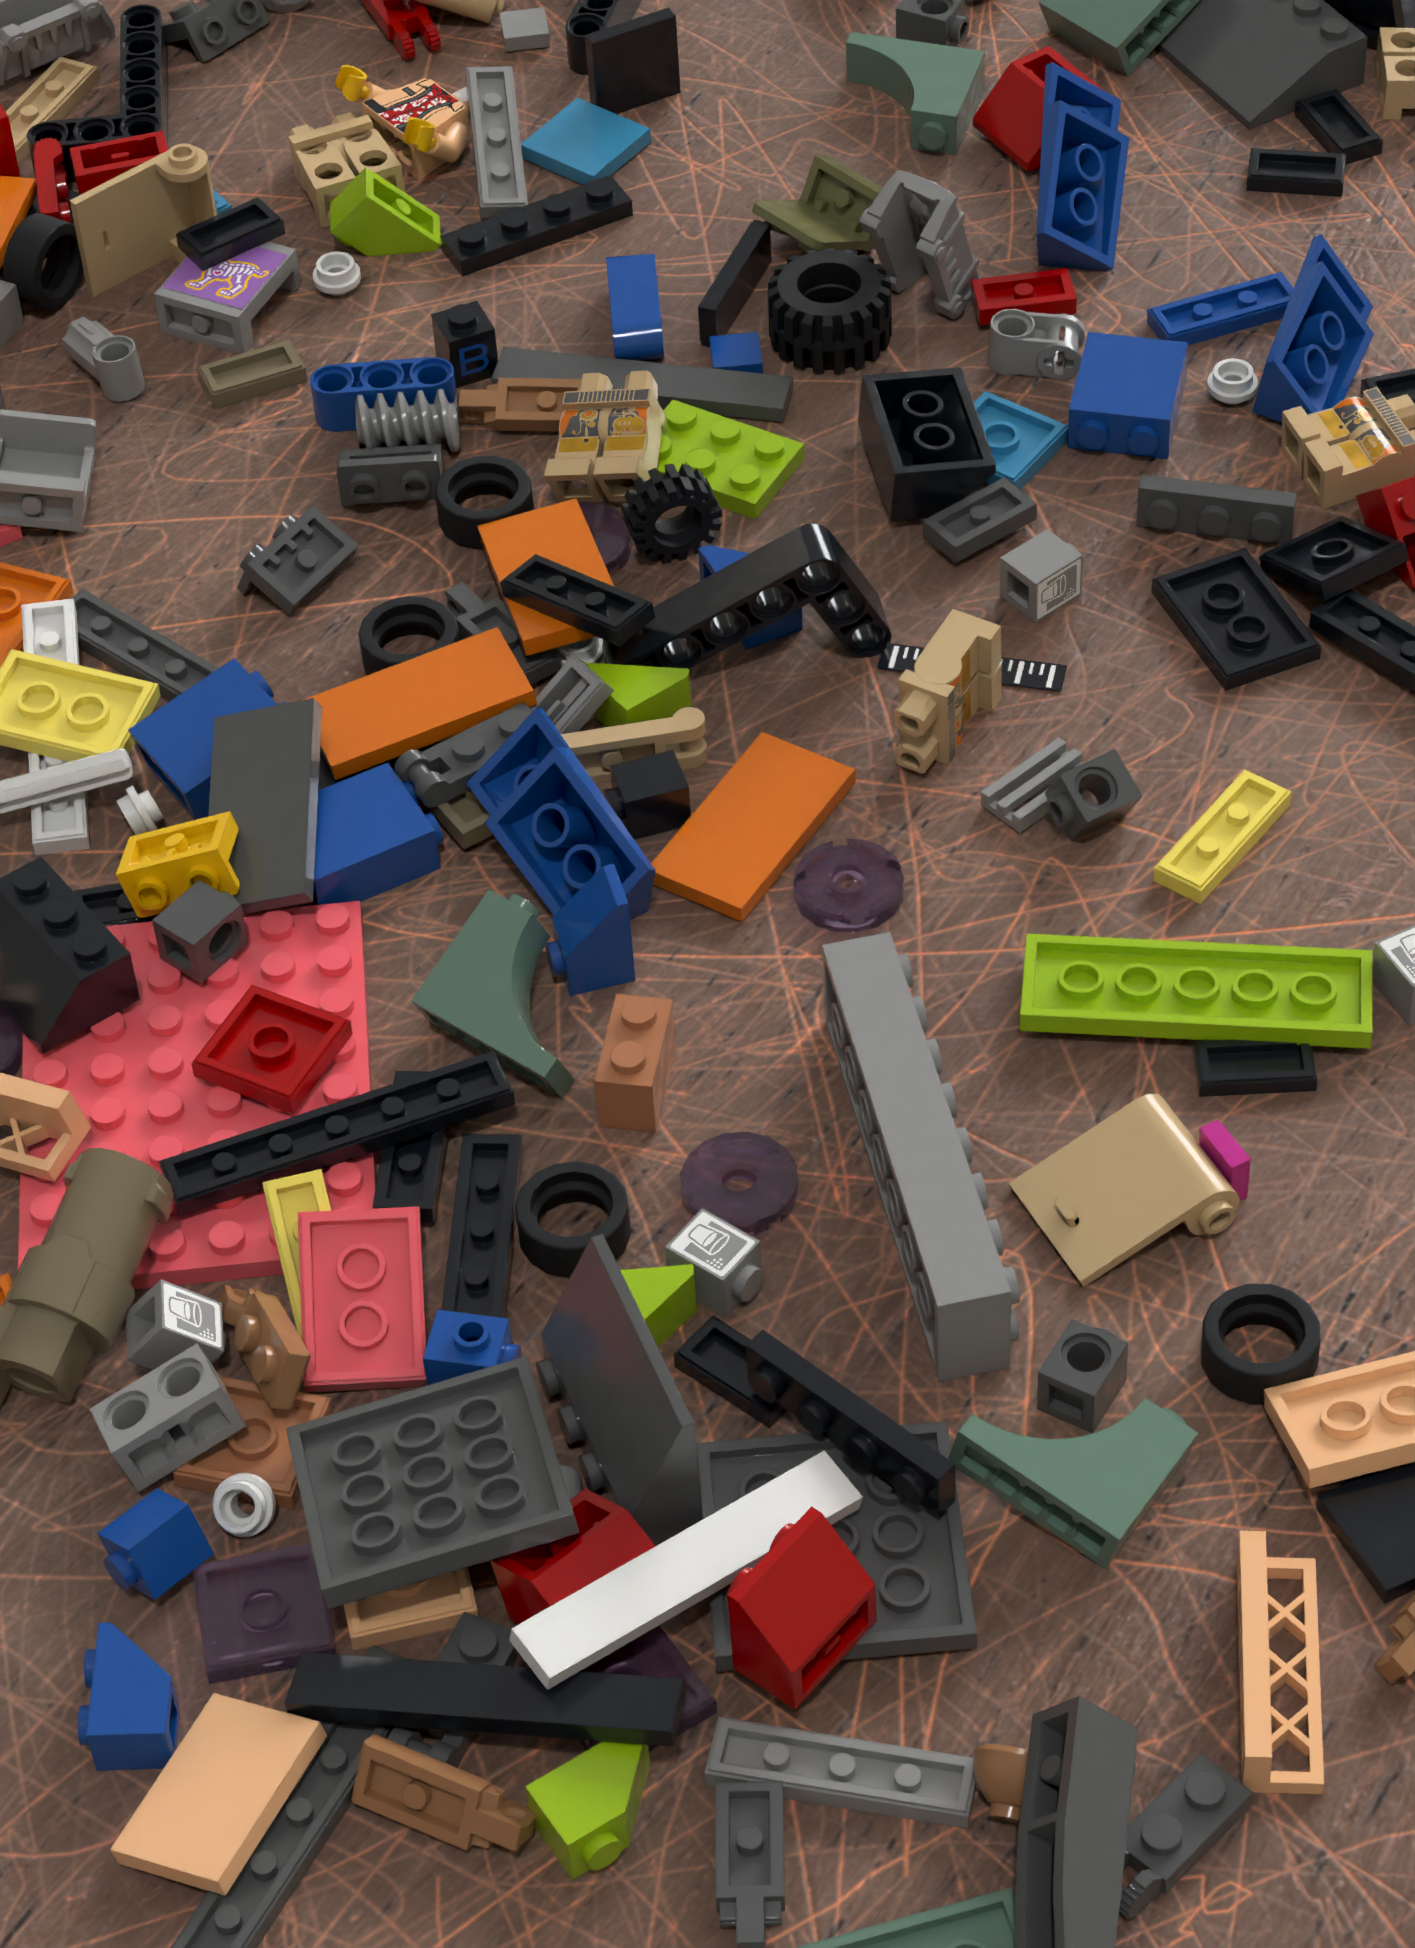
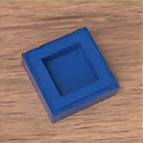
M758 332L709 336L712 368L763 374Z

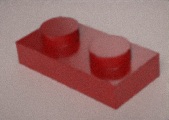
M1068 268L971 279V296L979 325L990 324L993 315L1005 309L1068 315L1076 314L1077 297Z

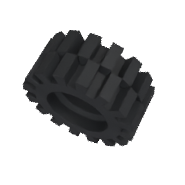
M674 464L665 465V473L659 474L656 468L649 470L648 473L651 479L645 481L641 477L637 478L634 481L637 491L628 489L624 495L627 503H622L621 507L624 515L623 519L637 550L641 554L645 552L646 557L653 561L659 555L662 563H670L671 557L676 554L679 561L686 560V551L690 549L697 555L698 548L702 547L700 543L705 541L711 544L715 539L712 530L720 531L722 525L719 517H723L722 510L707 478L698 469L693 472L690 465L685 464L681 465L679 472H677ZM679 506H687L676 517L657 521L666 511Z

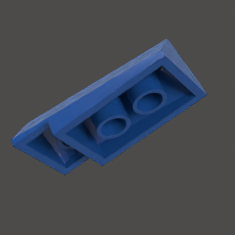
M1053 62L1047 64L1045 68L1037 218L1038 265L1109 271L1114 269L1129 137L1118 132L1121 100Z
M1322 234L1313 236L1266 360L1252 411L1281 423L1282 411L1302 406L1308 415L1333 408L1337 403L1344 400L1374 335L1366 323L1373 308L1372 304Z
M536 707L466 784L490 815L484 823L553 915L603 866L614 864L629 903L630 920L649 909L656 870L542 708Z

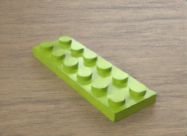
M1027 933L1020 1008V1031L1188 1040L1234 1039L1298 1043L1297 1045L1309 1043V1046L1371 1049L1373 1033L1372 950Z

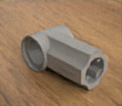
M84 316L69 323V329L62 338L64 350L99 381L102 394L106 399L116 402L128 401L136 398L145 389V379L133 339L122 335L114 336L98 321H90Z

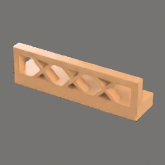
M0 1073V1126H11L13 1135L0 1140V1167L55 1182L91 1129L89 1122L70 1091ZM50 1137L58 1139L46 1159L29 1155L28 1146Z
M1240 1530L1237 1556L1241 1783L1255 1793L1323 1795L1324 1766L1316 1558L1267 1557L1266 1531ZM1267 1579L1302 1580V1594L1284 1608L1268 1594ZM1301 1612H1303V1623L1296 1618ZM1268 1614L1272 1617L1270 1621H1268ZM1283 1627L1304 1644V1649L1287 1664L1269 1649V1639ZM1304 1667L1305 1679L1298 1674ZM1270 1670H1271L1273 1673H1275V1674H1273L1271 1677H1270ZM1285 1683L1306 1700V1706L1289 1720L1271 1706V1695ZM1305 1724H1307V1736L1300 1731ZM1288 1740L1308 1757L1309 1772L1271 1771L1272 1753Z

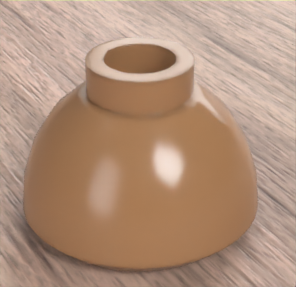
M989 1743L982 1744L974 1749V1777L979 1790L987 1801L991 1803L989 1817L1019 1824L1028 1757L1027 1749Z

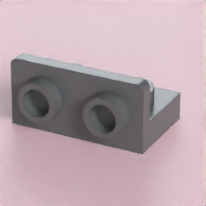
M312 505L298 519L293 514L287 517L274 532L272 538L275 540L266 548L258 544L246 555L240 564V568L244 570L237 589L246 595L256 586L290 615L355 555L359 545Z

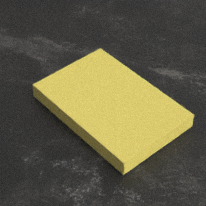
M11 649L0 668V745L67 762L119 748L125 749L129 755L135 743L128 729L151 715L161 697L159 685L141 679Z

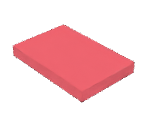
M419 1206L298 1212L302 1341L311 1354L303 1376L304 1392L427 1386L423 1363L426 1338Z

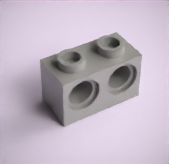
M198 1343L90 1408L111 1454L138 1492L247 1426L224 1382Z

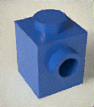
M437 1310L423 1356L427 1385L521 1358V1346L512 1343L510 1321L508 1318Z
M158 1488L97 1533L109 1555L103 1562L113 1580L124 1590L132 1587L154 1600L214 1555L190 1506Z

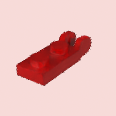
M361 0L388 39H393L398 54L404 60L415 57V45L410 35L417 31L420 33L423 44L430 52L441 49V38L433 21L430 19L429 11L423 3L414 0Z
M40 139V141H36L33 147L39 212L72 223L67 172L65 166L61 165V162L64 161L62 146L57 139Z

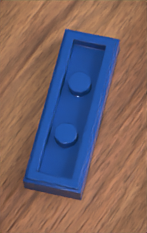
M1278 272L1147 309V323L1158 339L1188 342V345L1282 319L1294 288L1283 273Z

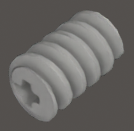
M437 389L434 403L429 404L423 390L417 391L414 404L409 406L403 392H397L393 407H388L383 393H377L373 408H368L363 395H357L355 411L359 449H362L363 444H365L366 448H380L382 443H385L387 447L402 446L403 441H405L407 446L421 445L423 440L427 444H441L442 439L445 438L451 452L459 451L461 435L457 393L455 394L454 401L449 403L443 389Z

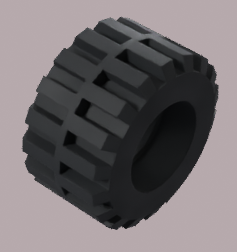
M826 248L824 251H816L814 249L806 251L803 256L795 255L787 259V264L779 265L774 270V276L769 279L767 291L769 337H771L773 349L779 351V356L783 360L794 361V366L801 369L812 368L813 372L824 373L825 370H834V373L845 372L846 368L852 367L857 369L865 366L866 360L874 361L880 356V350H886L890 343L889 337L892 336L890 277L886 276V269L881 264H874L873 258L868 255L859 256L857 251L849 249L845 251H837L836 248Z

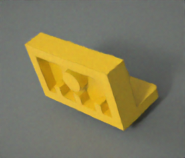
M230 811L129 837L116 872V877L138 917L145 918L160 914L199 880L219 892L225 891L232 896L238 893L240 882L229 862V858L239 828Z

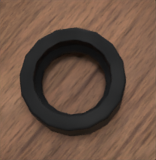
M41 213L27 216L16 227L8 242L4 256L3 279L6 282L16 284L20 302L48 311H54L63 307L73 297L83 275L75 225ZM48 252V257H47V261H46V264H45V268H44V270H43V272H42V274H41L42 265H43V262H44V259H45V255H46V253Z
M475 456L455 463L445 470L436 483L435 498L439 525L445 536L459 545L476 549L483 548L477 525L534 510L531 479L523 467L510 459L497 456ZM480 494H497L511 499L504 505L490 510H472L459 505L467 498Z
M406 596L390 599L374 607L362 620L358 632L362 662L366 675L460 641L455 615L443 603L428 597ZM408 635H424L439 640L433 647L423 652L409 655L393 654L382 649L392 640Z
M579 1161L553 1164L536 1172L521 1187L515 1202L520 1248L531 1264L548 1274L570 1278L590 1238L600 1234L604 1235L615 1260L626 1250L631 1235L626 1189L613 1173L599 1165ZM578 1201L590 1203L608 1213V1219L598 1229L580 1236L564 1237L553 1235L538 1226V1220L548 1210L563 1203Z
M1245 1284L1229 1289L1210 1304L1203 1319L1201 1339L1202 1367L1210 1382L1228 1397L1249 1404H1264V1389L1314 1376L1319 1361L1321 1342L1320 1322L1310 1304L1291 1290L1273 1284ZM1249 1324L1269 1325L1283 1330L1297 1343V1351L1288 1358L1274 1363H1254L1239 1358L1228 1350L1224 1345V1337L1232 1330Z

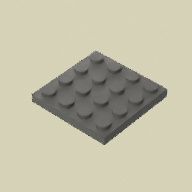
M527 1356L286 1428L320 1588L327 1609L350 1602L361 1601L376 1594L409 1584L423 1582L432 1577L475 1564L486 1563L498 1557L538 1545L549 1544L555 1540L580 1533Z
M947 1421L900 1425L946 1458L949 1457L951 1443ZM811 1433L696 1443L703 1519L822 1451L829 1455L863 1496L858 1510L831 1526L876 1584L877 1621L841 1660L977 1648V1631L956 1479L955 1502L938 1517L921 1504L914 1505L904 1500L890 1482L873 1470H863L856 1466L842 1448L823 1435L815 1436ZM731 1584L710 1595L716 1671L735 1670L733 1669L727 1593Z

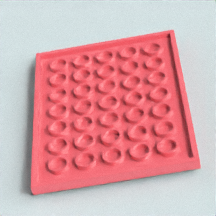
M360 901L271 909L244 914L243 920L248 944L203 983L197 982L160 959L152 921L106 926L130 952L140 1000L43 1054L23 1033L22 1078L70 1091L89 1122L91 1129L55 1182L20 1172L18 1270L28 1249L35 1245H41L67 1189L63 1181L68 1166L77 1160L80 1152L83 1153L88 1148L114 1150L134 1157L161 1173L160 1160L372 1091L363 915ZM252 984L351 1021L352 1036L294 1114L194 1077L191 1063ZM50 1137L28 1146L29 1155L46 1159L58 1139ZM375 1152L321 1169L331 1211L373 1209L377 1183ZM260 1189L182 1216H178L173 1201H171V1215L166 1224L158 1222L131 1285L134 1287V1290L152 1288L160 1279L175 1285H187L283 1275L264 1190Z

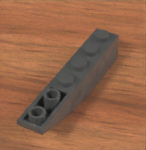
M1080 1696L1034 1713L1032 1716L1017 1840L1015 1888L1016 1948H1115L1126 1841L1129 1833L1128 1822L1133 1776L1136 1768L1135 1756L1138 1728Z

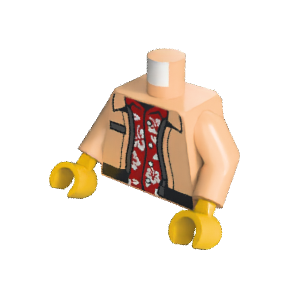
M350 65L341 66L335 86L342 90L347 100L351 102L358 101L362 104L363 116L369 115L373 122V129L380 133L401 163L402 168L417 180L424 178L445 162L453 163L457 161L463 150L468 147L471 139L466 87L450 94L433 80L422 79L397 89L385 90L370 82H365L367 75L362 70Z

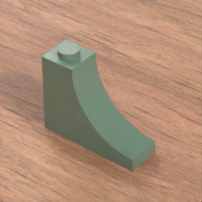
M1040 0L1038 3L1051 32L1128 77L1200 0Z
M851 32L846 41L847 81L876 88L897 100L905 108L911 117V149L957 155L985 90V51Z
M488 889L411 1002L431 1024L483 1054L494 1051L502 1065L563 1099L575 1079L558 1058L541 1046L534 1030L530 1010V989L534 970L541 952L551 936L537 919L540 911L529 901L512 893L509 899H506Z
M1144 1398L1130 1414L1112 1426L1085 1436L1066 1439L1034 1438L1015 1434L991 1425L971 1414L959 1429L948 1459L955 1463V1468L1104 1569H1107L1184 1465L1198 1436V1432L1189 1427L1177 1413L1167 1408H1160L1147 1398Z

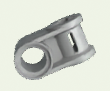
M1018 309L999 311L993 315L990 321L988 364L993 371L1006 376L1024 375L1046 377L1055 380H1066L1074 377L1079 371L1082 359L1078 348L1083 344L1085 338L1084 325L1079 319L1068 314L1035 313ZM1062 327L1065 328L1064 341L1059 340ZM1058 353H1063L1061 366H1057Z

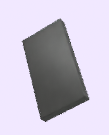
M315 698L214 717L208 817L230 811L239 828L229 862L240 882L239 891L233 897L242 906L244 914L313 902L322 706Z

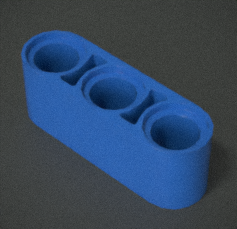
M655 253L606 257L615 358L636 361L664 359Z
M440 357L331 364L315 370L310 377L316 423L322 429L334 432L357 430L355 411L357 395H363L368 408H373L377 393H383L388 407H393L397 392H403L409 406L414 404L417 391L423 390L429 404L434 403L437 389H443L449 403L454 401L455 394L457 393L453 365L448 360Z

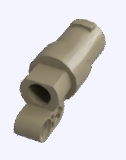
M88 1148L85 1152H80L77 1160L68 1166L63 1177L64 1185L67 1189L41 1245H35L28 1249L2 1306L0 1305V1407L11 1384L47 1400L70 1403L92 1354L105 1353L112 1349L128 1309L135 1298L134 1287L131 1285L134 1275L158 1222L166 1224L172 1212L171 1201L174 1196L172 1185L164 1175L150 1165L114 1150Z

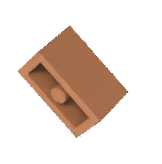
M626 994L615 995L594 1079L599 1127L656 1133L677 1046L673 999Z

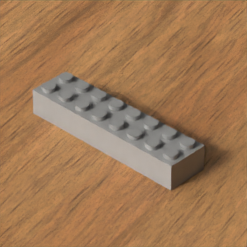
M890 932L822 945L825 1024L937 1380L941 1382L1010 1368V1342L1019 1340L1017 1318L1011 1305L1020 1302L1018 1282L1013 1267L1003 1268L999 1256L1003 1255L1004 1248L997 1220L986 1219L983 1210L988 1207L985 1183L980 1172L971 1174L968 1163L972 1162V1149L968 1132L965 1127L956 1128L953 1118L957 1117V1106L951 1083L941 1084L938 1074L942 1073V1061L939 1047L935 1038L926 1040L924 1030H927L928 1027L926 1010L922 997L920 995L912 997L909 989L913 987V975L908 955L906 953L897 954Z

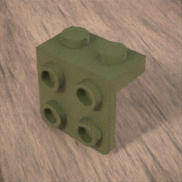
M815 155L800 199L755 201L752 212L763 218L764 222L770 223V230L780 234L791 235L799 240L798 246L804 251L814 249L816 251H824L826 248H836L837 251H845L846 249L853 251L875 249L871 234L862 231L859 221L863 212L871 206L882 190V187L828 155Z

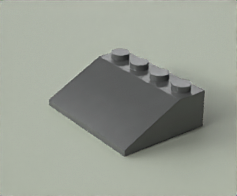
M1200 0L1155 48L1247 129L1251 130L1294 112L1295 103L1299 100L1335 89L1343 92L1364 83L1367 36L1324 0Z
M600 1234L591 1237L541 1333L544 1360L536 1362V1369L546 1396L557 1395L562 1407L557 1408V1414L567 1442L571 1444L578 1441L583 1451V1454L579 1455V1464L589 1490L592 1492L600 1489L605 1499L627 1509L657 1546L702 1520L695 1423L604 1235Z

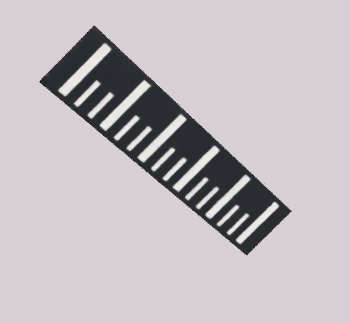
M890 643L882 651L877 668L902 672L907 669L914 672L915 662L924 650V647ZM1001 657V662L999 663L1002 665V684L1054 691L1062 690L1067 665Z

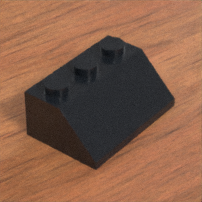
M961 367L862 375L858 425L890 521L929 518L959 502L995 474L996 463Z
M42 857L0 878V1006L42 1054L140 1000L130 952Z

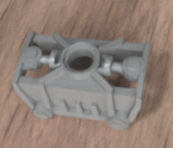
M0 0V86L5 85L4 81L20 74L28 77L34 68L52 64L59 57L72 52H87L92 49L91 44L105 38H110L111 40L115 38L114 24L103 5L98 0Z
M897 170L886 182L871 206L861 215L859 222L862 231L871 234L879 261L886 269V276L890 277L891 290L900 293L908 289L928 272L936 296L934 300L936 311L956 319L972 300L971 279L980 278L976 271L979 260L969 248L965 227L962 223L966 217L963 212L958 211L956 206L958 198L953 193L934 181L909 172Z

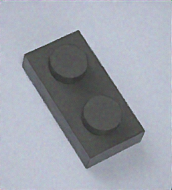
M1004 477L923 520V536L953 562L957 563L1036 520L1037 504Z

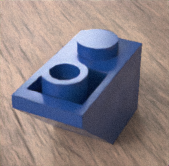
M98 1623L96 1649H87L84 1657V1680L86 1688L91 1689L90 1705H81L79 1708L80 1745H89L96 1771L164 1769L177 1749L180 1709L172 1678L113 1623Z

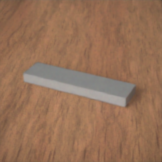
M512 66L466 67L465 81L480 218H491L507 210L528 205Z
M718 1717L704 1773L705 1786L715 1787L716 1782L783 1781L784 1799L966 1829L969 1828L977 1788L972 1757Z

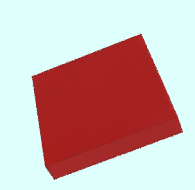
M252 984L191 1063L194 1077L294 1114L352 1036L351 1021Z

